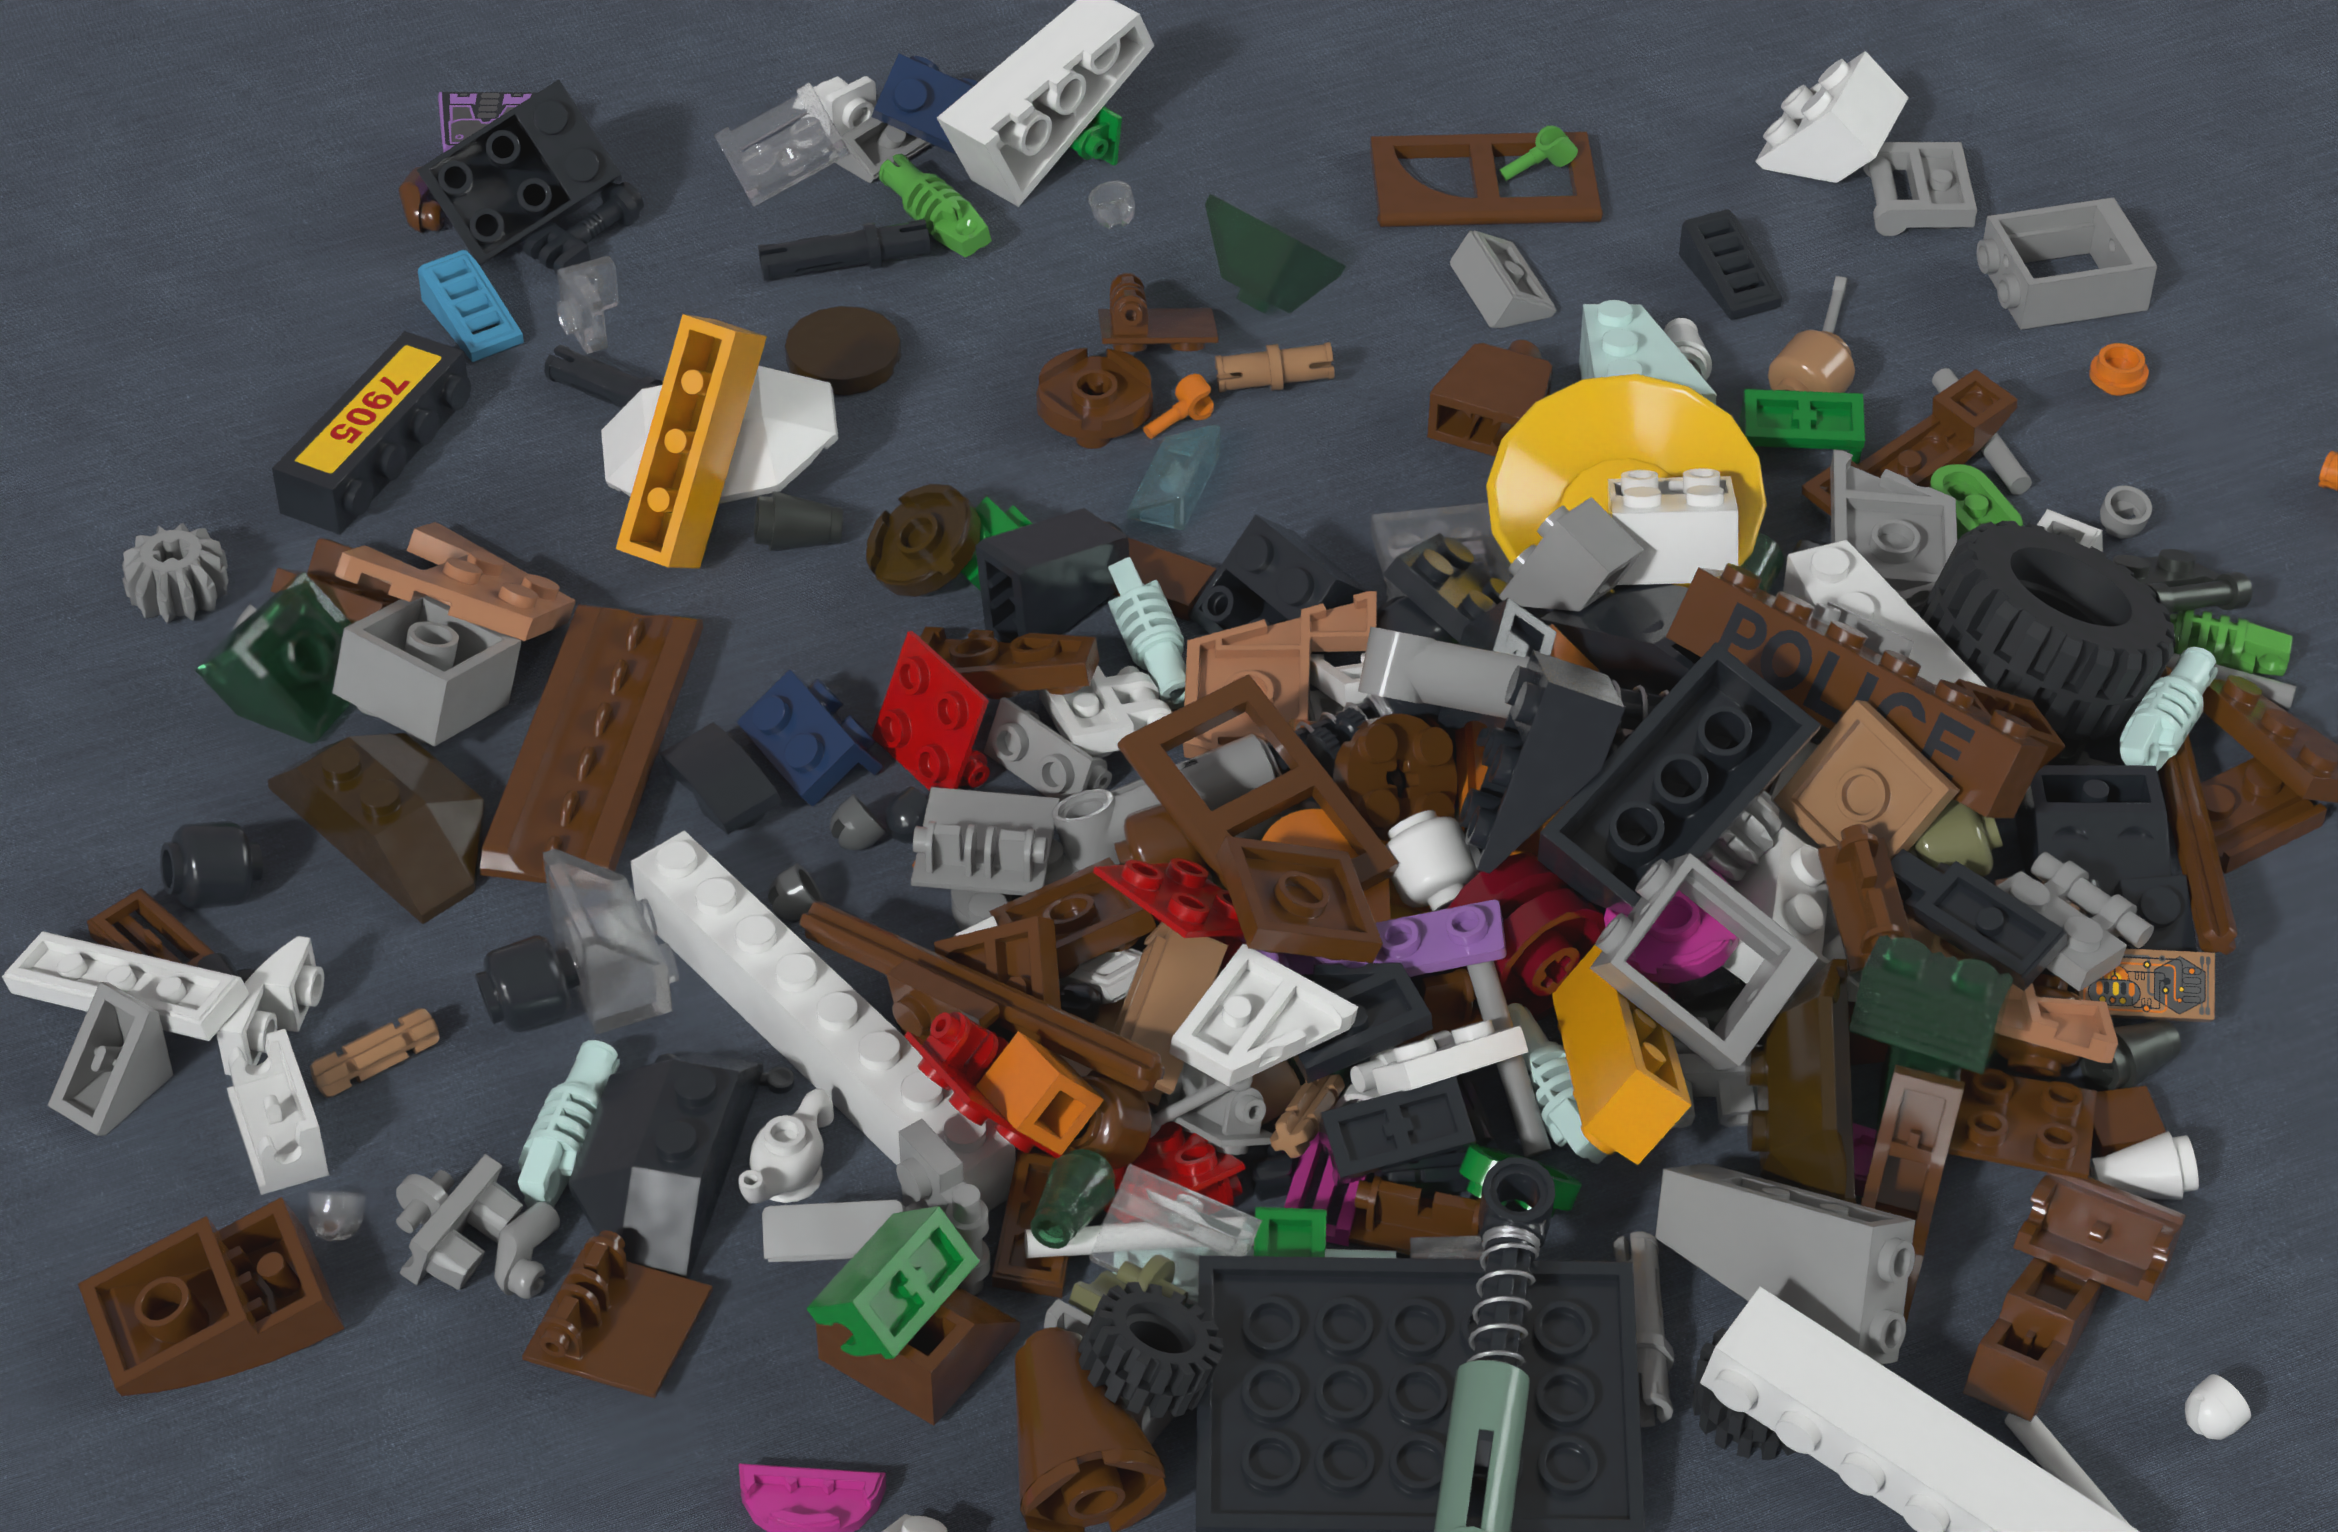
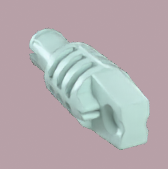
M1127 557L1108 567L1120 594L1119 597L1108 601V605L1133 662L1148 671L1158 688L1160 699L1166 702L1170 709L1184 707L1186 664L1182 657L1185 645L1184 637L1159 582L1154 580L1143 585L1131 558Z
M2200 647L2187 648L2182 652L2171 674L2153 682L2141 703L2130 717L2120 737L2121 759L2124 761L2125 766H2156L2158 772L2169 758L2176 755L2202 714V695L2218 673V667H2214L2216 660L2211 652Z
M1519 1003L1508 1005L1514 1027L1521 1025L1529 1052L1522 1055L1546 1131L1560 1147H1563L1568 1142L1575 1154L1582 1158H1589L1591 1162L1599 1164L1608 1154L1592 1145L1581 1131L1582 1123L1577 1102L1573 1096L1574 1089L1567 1059L1565 1058L1564 1046L1548 1040L1526 1006L1523 1007Z
M588 1040L582 1043L568 1078L564 1083L551 1089L538 1115V1119L533 1125L531 1134L524 1144L518 1161L519 1168L522 1170L518 1184L520 1191L525 1196L524 1202L528 1208L537 1202L548 1203L554 1208L569 1182L609 1076L615 1074L620 1065V1059H616L618 1056L616 1050L605 1042Z

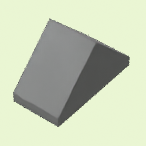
M100 982L47 1106L97 1136H106L173 1076L159 1012L109 982Z

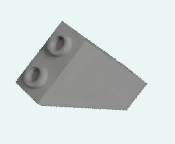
M1708 1163L1663 1169L1656 1239L1747 1301L1752 1298L1759 1287H1762L1881 1365L1898 1362L1899 1348L1904 1341L1906 1333V1322L1903 1314L1907 1282L1915 1261V1251L1912 1245L1915 1220Z

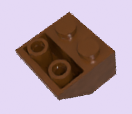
M959 1287L953 1291L893 1359H885L882 1354L868 1356L850 1355L840 1348L853 1335L848 1328L839 1323H834L832 1326L816 1323L818 1357L820 1360L933 1426L1020 1331V1321Z

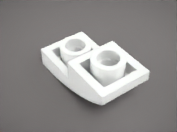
M300 936L294 938L269 957L244 983L249 995L216 1033L225 1075H231L228 1058L235 1047H239L242 1050L247 1062L246 1065H257L262 1052L267 1053L265 1049L267 1033L277 1031V1029L299 1032L309 1006L316 1007L318 1005L324 987V972L322 967L316 966L311 938Z

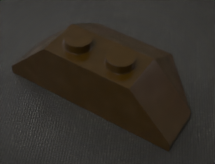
M407 733L349 736L315 751L267 780L269 789L420 923L425 924L475 892L477 882L476 869L481 847L485 812L484 799Z
M1832 959L1785 1003L1746 1058L1747 1086H1758V1110L1749 1111L1747 1144L1750 1152H1759L1760 1176L1763 1179L1856 1204L1847 985L1848 969L1847 959Z

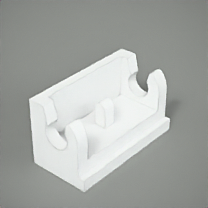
M286 1029L267 1033L265 1049L268 1058L263 1063L255 1066L246 1065L247 1062L244 1054L239 1047H235L228 1058L233 1086L228 1087L227 1092L261 1195L329 1176L319 1124Z

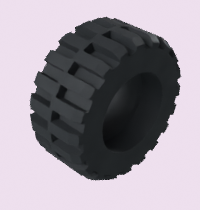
M2001 521L1997 524L1989 522L1963 534L1957 541L1920 612V617L1988 688L2031 700L2056 733L2063 734L2065 739L2082 740L2090 735L2092 740H2099L2124 731L2130 717L2141 703L2153 682L2160 678L2174 654V647L2176 645L2174 625L2171 623L2170 613L2165 605L2156 602V593L2147 584H2140L2134 578V573L2124 565H2117L2107 559V554L2093 546L2090 548L2075 542L2076 538L2064 533L2054 534L2048 532L2043 526L2030 523L2026 526H2019L2016 521Z

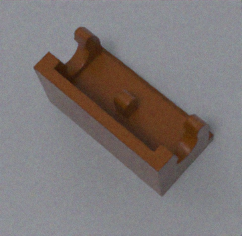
M2047 1172L2031 1196L2030 1202L2034 1203L2028 1219L2024 1221L2018 1232L2013 1248L2148 1302L2165 1278L2186 1215L2088 1177V1180Z

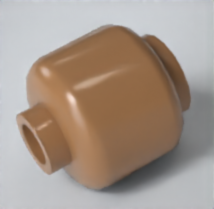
M1805 330L1797 333L1771 362L1768 371L1771 390L1844 393L1852 384L1855 375L1851 351L1846 342L1832 332Z

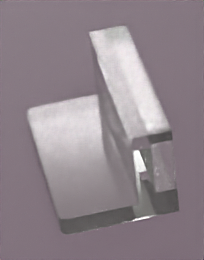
M1129 1164L1090 1253V1260L1099 1266L1117 1273L1122 1263L1126 1260L1143 1268L1156 1254H1161L1174 1261L1175 1275L1172 1284L1187 1291L1188 1299L1186 1303L1194 1306L1195 1304L1198 1305L1199 1255L1246 1256L1262 1220Z

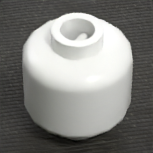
M1428 810L1399 822L1388 832L1390 841L1386 844V847L1399 863L1395 874L1390 878L1400 899L1409 907L1420 908L1430 906L1432 912L1447 909L1461 889L1479 874L1480 870H1477L1469 845L1465 844L1466 835L1454 818L1438 817L1434 810Z

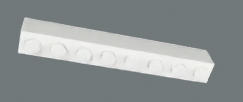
M685 830L631 861L637 915L816 1088L824 1089L831 1097L832 1103L896 1165L900 1163L899 1131L923 1119L963 1162L964 1181L966 1184H972L979 1189L980 1199L987 1206L988 1212L1008 1200L1016 1162L1015 1146L998 1133L995 1129L997 1123L988 1118L982 1126H979L956 1110L948 1101L954 1091L943 1089L917 1067L923 1057L909 1041Z

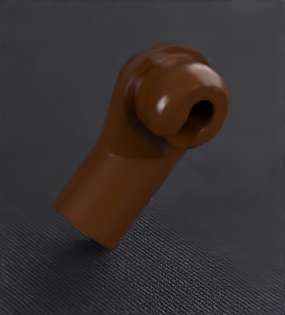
M416 167L399 187V196L407 223L411 228L420 233H423L424 229L438 231L445 222V217H441L443 210L437 200L427 201V196L431 191L417 172V169L420 167Z

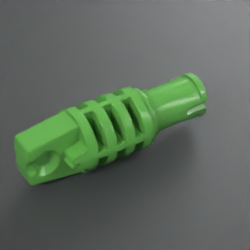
M903 154L893 156L894 162L899 167L889 159L881 165L879 170L881 182L902 198L903 208L914 220L925 218L928 233L938 242L966 258L992 241L988 226L971 203L964 199L961 194L955 191L940 176L923 173Z
M2195 609L2178 611L2177 614L2172 613L2170 615L2171 623L2174 625L2176 643L2174 653L2181 655L2184 650L2190 647H2200L2212 653L2216 660L2215 664L2250 674L2283 676L2287 670L2292 647V635L2248 622L2247 619L2238 618L2237 623L2230 622V616L2220 615V619L2212 618L2211 612L2203 611L2202 616L2194 615Z

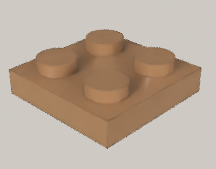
M1856 700L1773 801L1821 848L1838 845L1842 841L1841 831L1852 825L1863 824L1867 826L1868 832L1876 835L1877 838L1884 837L1890 860H1892L1902 849L1907 852L1960 790L1867 701Z

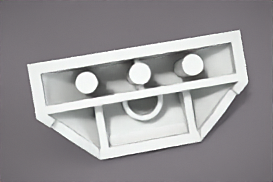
M758 366L719 504L769 494L773 491H781L813 462L823 448L828 449L838 440L833 388L829 382ZM662 385L641 389L601 430L605 480L609 487L619 492L622 491L628 496H631Z

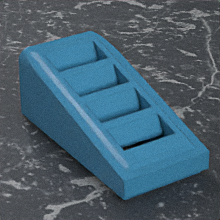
M467 250L458 251L419 267L418 277L423 303L472 362L524 343L523 333L480 265ZM493 324L495 325V327L487 329L474 335L472 334V332L477 331L479 329L485 328Z

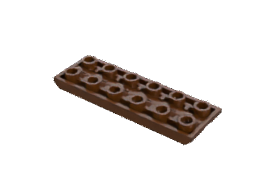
M578 604L484 841L480 862L481 875L608 891L703 630V620L669 615H640L626 610Z

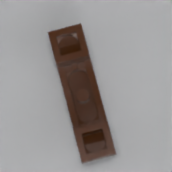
M1974 369L1933 397L1932 414L1859 464L1851 461V466L1881 478L1885 469L1907 477L1917 486L1930 487L1931 477L1937 469L1951 464H1965L1975 455L2015 411L2018 399L1980 371ZM1829 467L1802 485V495L1831 516V479Z

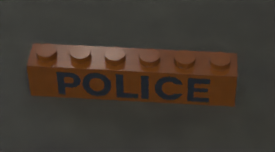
M1727 563L1724 570L1698 567L1666 638L1700 657L1717 642L1808 715L1830 730L1833 729L1856 700L1867 701L1960 790L1953 798L1954 800L1986 818H2014L2048 749V746L2028 736L2032 728L2030 724L2001 710H1995L1992 716L1973 706L1976 695L1969 690L1942 679L1939 680L1937 685L1918 676L1921 665L1914 660L1891 650H1885L1883 655L1876 653L1864 646L1868 638L1864 633L1834 620L1831 621L1829 626L1811 617L1814 610L1811 604L1785 592H1778L1777 596L1774 597L1758 587L1762 579L1747 569L1731 563Z

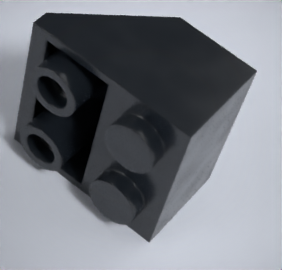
M1255 514L1188 616L1210 634L1260 620H1265L1267 626L1299 618L1301 617V609L1323 603L1326 610L1354 603L1353 595L1367 592L1368 590L1296 532ZM1312 652L1311 654H1326L1328 652Z

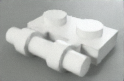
M1097 666L1090 685L1083 686L1080 690L1070 694L1055 695L1049 693L1047 689L1039 690V698L1060 735L1092 758L1105 757L1113 753V751H1118L1117 744L1123 737L1172 713L1166 702L1159 699V691L1152 678L1140 672L1134 666L1124 667L1118 675L1105 677L1100 667Z
M1488 1019L1451 1030L1452 1034L1449 1031L1443 1030L1428 1035L1420 1041L1400 1047L1388 1048L1371 1056L1370 1061L1353 1066L1350 1076L1352 1084L1358 1092L1362 1093L1377 1088L1379 1096L1401 1090H1413L1528 1053L1529 1051L1521 1025L1495 1031L1492 1020Z

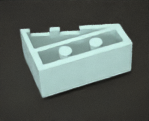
M1608 300L1600 304H1583L1579 356L1581 380L1640 374L1689 386L1716 405L1717 394L1642 305L1628 304L1620 300Z

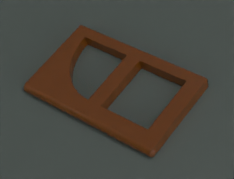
M1564 132L1578 149L1576 157L1568 164L1573 196L1500 197L1494 157L1523 156L1536 146L1535 140L1538 133L1370 136V155L1378 210L1377 221L1380 227L1601 222L1603 210L1601 209L1588 133ZM1469 157L1475 198L1448 195L1423 185L1402 167L1398 159Z
M1249 674L1126 735L1117 744L1119 750L1227 890L1228 888L1216 857L1225 836L1234 837L1311 796L1359 855L1351 860L1363 891L1393 876L1398 868V861ZM1246 712L1290 767L1291 771L1211 811L1166 752Z

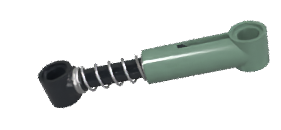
M1511 1157L1497 1162L1487 1172L1482 1186L1478 1223L1480 1237L1483 1240L1482 1246L1485 1250L1480 1257V1264L1485 1270V1276L1480 1278L1476 1284L1477 1293L1482 1299L1472 1312L1473 1319L1478 1324V1328L1469 1337V1345L1474 1350V1356L1466 1363L1460 1365L1456 1371L1434 1532H1511L1530 1387L1529 1376L1523 1370L1517 1368V1366L1525 1362L1524 1358L1519 1355L1520 1341L1529 1335L1528 1331L1522 1327L1524 1312H1528L1532 1308L1531 1304L1526 1301L1527 1288L1536 1281L1534 1276L1529 1274L1530 1265L1539 1256L1538 1252L1545 1243L1555 1199L1554 1181L1548 1170L1538 1162L1524 1157ZM1507 1200H1519L1528 1204L1532 1209L1525 1212H1515L1507 1209L1501 1203ZM1472 1477L1486 1479L1480 1528L1474 1526L1466 1527Z

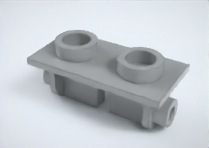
M1001 698L984 749L986 755L1046 797L1059 798L1060 802L1073 794L1085 790H1105L1109 786L1112 774L1107 770L1105 760L1100 757L1092 758L1040 722L1038 714L1032 710L1024 711L1007 698Z
M1185 1062L1174 1091L1170 1095L1165 1093V1097H1161L1159 1105L1153 1110L1158 1112L1218 1080ZM1253 1087L1240 1092L1230 1090L1169 1121L1180 1124L1184 1132L1196 1133L1207 1139L1208 1144L1214 1146L1216 1152L1224 1154H1246L1249 1151V1146L1271 1144L1270 1137L1272 1133L1261 1128V1121L1265 1116L1266 1106L1261 1093Z

